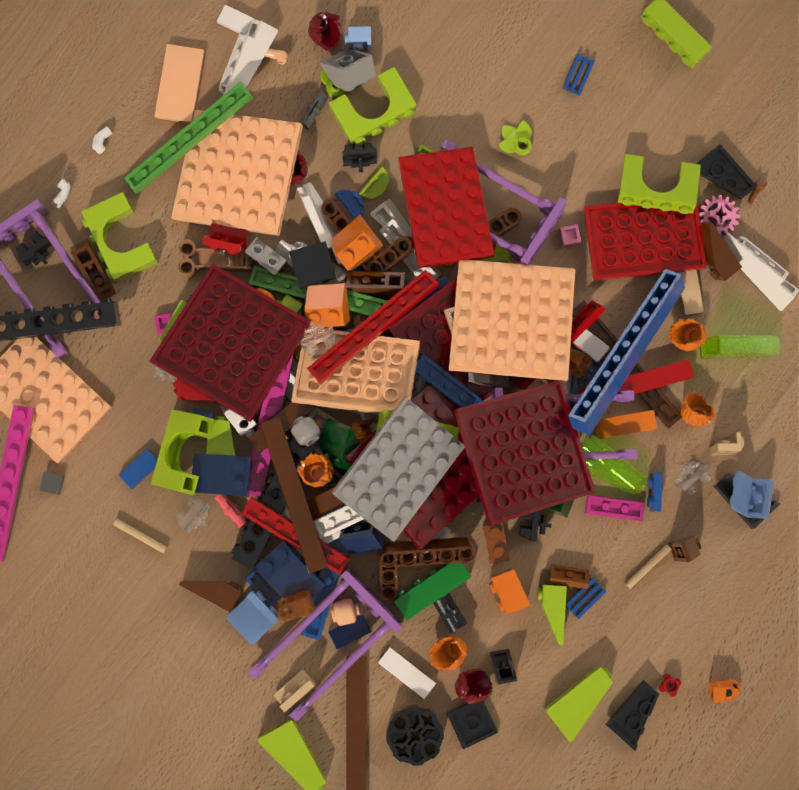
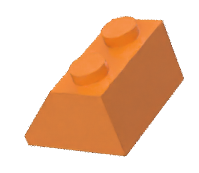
M361 215L332 238L336 256L347 271L359 267L383 246Z
M346 283L308 286L305 316L306 319L312 322L310 328L345 326L351 321Z
M509 568L490 577L491 582L488 584L492 593H496L499 598L496 602L501 612L505 611L506 614L531 606L514 569Z

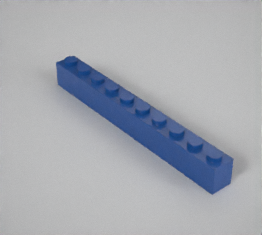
M667 269L663 271L568 415L573 429L588 435L592 433L684 291L685 286L682 274Z

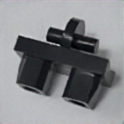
M365 142L362 144V149L355 150V145L345 144L344 151H342L343 167H359V173H362L363 167L377 164V152L372 142Z
M36 231L30 237L35 245L29 249L22 243L16 248L20 261L26 266L31 262L37 265L41 261L46 265L48 261L45 258L51 254L47 250L52 246L51 242L46 236Z
M540 510L521 516L524 519H531L530 527L520 526L519 536L528 538V541H537L538 526L540 527L539 534L545 535L546 527L551 528L552 524L546 523V515H541V522H539Z
M450 593L433 603L450 633L467 624Z

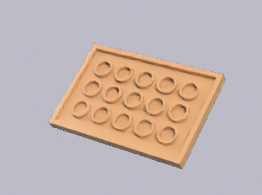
M310 328L302 342L291 399L292 403L379 414V412L385 409L394 410L403 397H407L411 401L420 341L378 336L320 385L308 372L307 368L350 332Z
M37 337L17 339L0 357V410L11 419L13 405L35 408L29 437L56 463H60L112 408L59 357L57 358Z

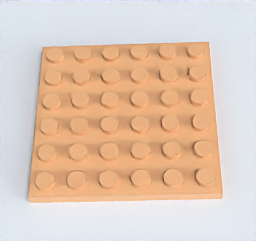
M195 110L193 120L196 119L204 111ZM233 114L185 154L171 218L177 221L210 226L212 223H217L250 232L280 236L303 125L297 122Z
M477 260L459 261L449 371L568 381L575 269Z

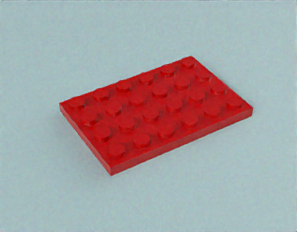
M466 147L398 157L418 268L494 257L495 254L474 148Z
M622 203L584 206L583 208L593 281L662 274L665 269L673 272H684L707 268L698 203L693 214H682L671 210L663 211L658 208H643L637 205L627 206Z

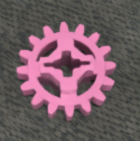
M719 195L717 199L715 196H712L710 201L706 199L703 202L704 205L699 208L702 211L699 213V217L702 218L700 223L710 221L720 234L722 232L726 236L728 231L732 232L734 230L733 226L739 224L736 219L740 218V215L736 214L739 207L734 208L735 201L728 202V196L724 200L722 195ZM715 205L714 210L708 211L710 206ZM730 221L727 226L723 227L724 222Z

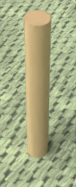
M119 519L115 520L113 525L161 553H165L167 546Z
M666 544L625 585L631 589L671 551V548Z

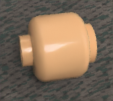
M350 598L335 601L333 607H330L333 622H337L339 626L355 623L357 620L356 615H360L358 603L354 604Z

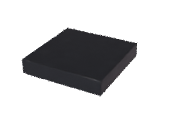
M326 241L289 251L299 289L337 279Z
M484 700L476 704L465 703L446 712L463 749L498 733Z

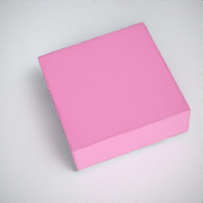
M578 224L559 228L562 247L582 243Z

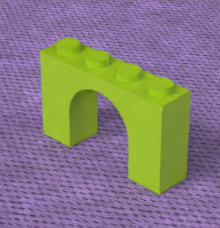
M395 67L378 75V83L389 100L388 110L381 117L376 119L361 117L354 110L346 94L329 102V109L350 144L361 145L371 135L375 137L383 131L382 129L388 126L391 128L399 123L398 120L404 117L407 119L415 114L417 104Z
M625 154L617 203L627 206L637 205L643 208H658L663 211H678L682 214H693L697 204L701 165L682 162L678 172L677 186L669 192L661 193L649 189L643 182L644 156Z
M123 192L81 211L83 214V218H81L82 223L92 233L89 237L93 245H97L100 250L97 254L101 262H106L108 268L105 270L110 280L114 279L118 283L158 264L148 243L124 253L115 252L109 249L107 245L106 235L110 226L134 213Z
M171 409L152 477V485L190 495L195 494L199 476L185 473L181 469L179 462L180 452L184 443L192 436L210 438L215 419Z

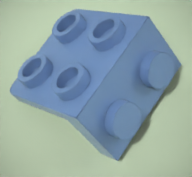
M737 471L733 478L734 489L733 495L730 498L731 508L747 518L769 519L774 481L771 479L751 478L745 473Z
M254 590L227 615V620L250 644H255L281 619L278 616L280 614L278 610L272 605L269 607L265 602L266 598L259 591L256 593Z

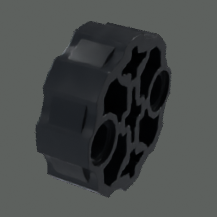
M408 705L406 708L396 711L390 718L388 730L386 731L387 744L393 752V756L400 762L410 763L412 766L423 765L424 762L434 759L439 754L440 746L444 739L443 727L440 725L436 714L429 708L425 709L418 705ZM416 715H418L419 722L415 725V727H413V725L417 722ZM422 715L426 717L431 716V721L433 724L429 722H426L424 724V719ZM396 718H404L405 724L402 727H397L394 724ZM426 729H434V731H427L424 736L422 735ZM419 730V738L417 739L416 737H414L413 739H411V732L415 733ZM415 743H417V745L413 748L414 755H411V748ZM433 743L435 750L433 752H426L424 750L425 745ZM397 746L400 748H403L405 746L406 753L404 754L402 752L401 754H398L399 749L397 748Z

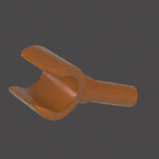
M761 178L757 179L755 182L757 187L748 201L749 204H752L757 194L767 186V181L761 186L759 185Z

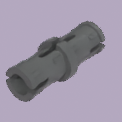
M318 91L313 102L308 104V110L299 122L304 128L309 129L316 116L320 115V110L328 99L325 93Z

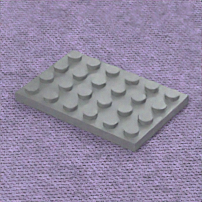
M403 397L331 493L394 542L465 446L407 397Z

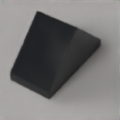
M504 649L490 652L495 682L498 685L516 682L517 676L510 650Z

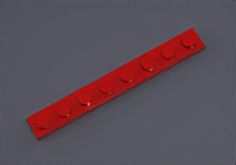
M424 270L307 368L308 372L321 385L439 286L438 282Z

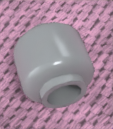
M301 416L294 420L291 433L300 445L311 446L319 440L320 429L311 417L303 418Z

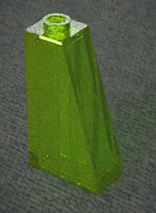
M780 335L713 336L707 338L705 344L700 346V359L753 358L781 355Z
M595 435L590 436L582 446L583 452L613 451ZM586 460L592 478L630 494H636L637 492L640 494L646 487L645 482L647 478L625 460Z

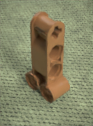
M189 239L181 241L178 246L179 252L183 257L178 263V270L184 278L194 277L197 270H209L212 264L224 271H253L251 267L252 258L245 253L246 250L238 254H229L225 249L197 248L194 242ZM186 246L193 247L192 252L188 254L184 253L183 249ZM186 264L192 265V269L189 272H183L182 269Z

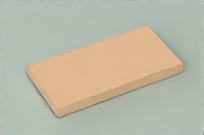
M167 44L155 118L191 123L193 121L205 54L203 49Z

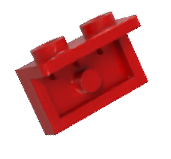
M212 223L210 233L203 237V244L208 245V248L212 250H220L221 248L227 250L226 252L229 254H238L246 249L248 231Z

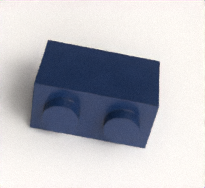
M366 520L359 521L342 529L339 535L340 541L350 554L381 549L387 538Z

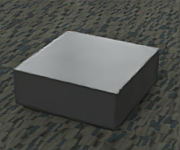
M44 472L40 491L60 495L64 476Z

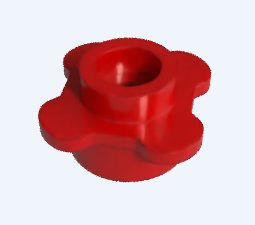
M664 674L659 690L667 692L671 697L677 695L681 680L679 678H672L670 674Z

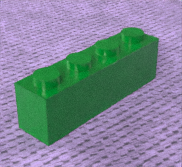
M463 563L444 564L445 566L439 570L436 567L427 573L429 577L423 581L419 578L411 584V589L408 591L403 589L397 593V597L393 601L406 621L471 578Z

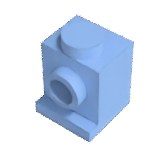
M348 27V33H345V45H349V48L354 50L367 48V51H371V27Z

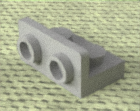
M257 237L245 251L248 256L273 275H276L280 269L284 270L288 265L287 260Z

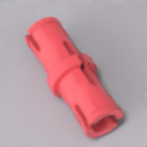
M218 495L214 498L225 511L224 514L232 519L238 529L248 522L237 508L238 505L234 504L227 495Z

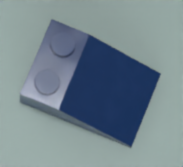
M194 453L192 475L199 476L195 493L249 497L253 458Z
M283 541L255 566L263 578L297 611L327 586L316 572L308 573L301 553L286 541Z

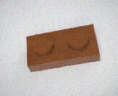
M503 523L483 526L490 564L509 561L510 557Z
M551 564L549 583L588 589L589 570Z

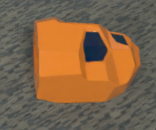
M722 679L708 682L710 699L714 703L733 700L741 691V685L736 680Z

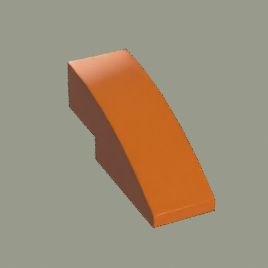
M654 410L600 419L595 426L597 439L657 429Z

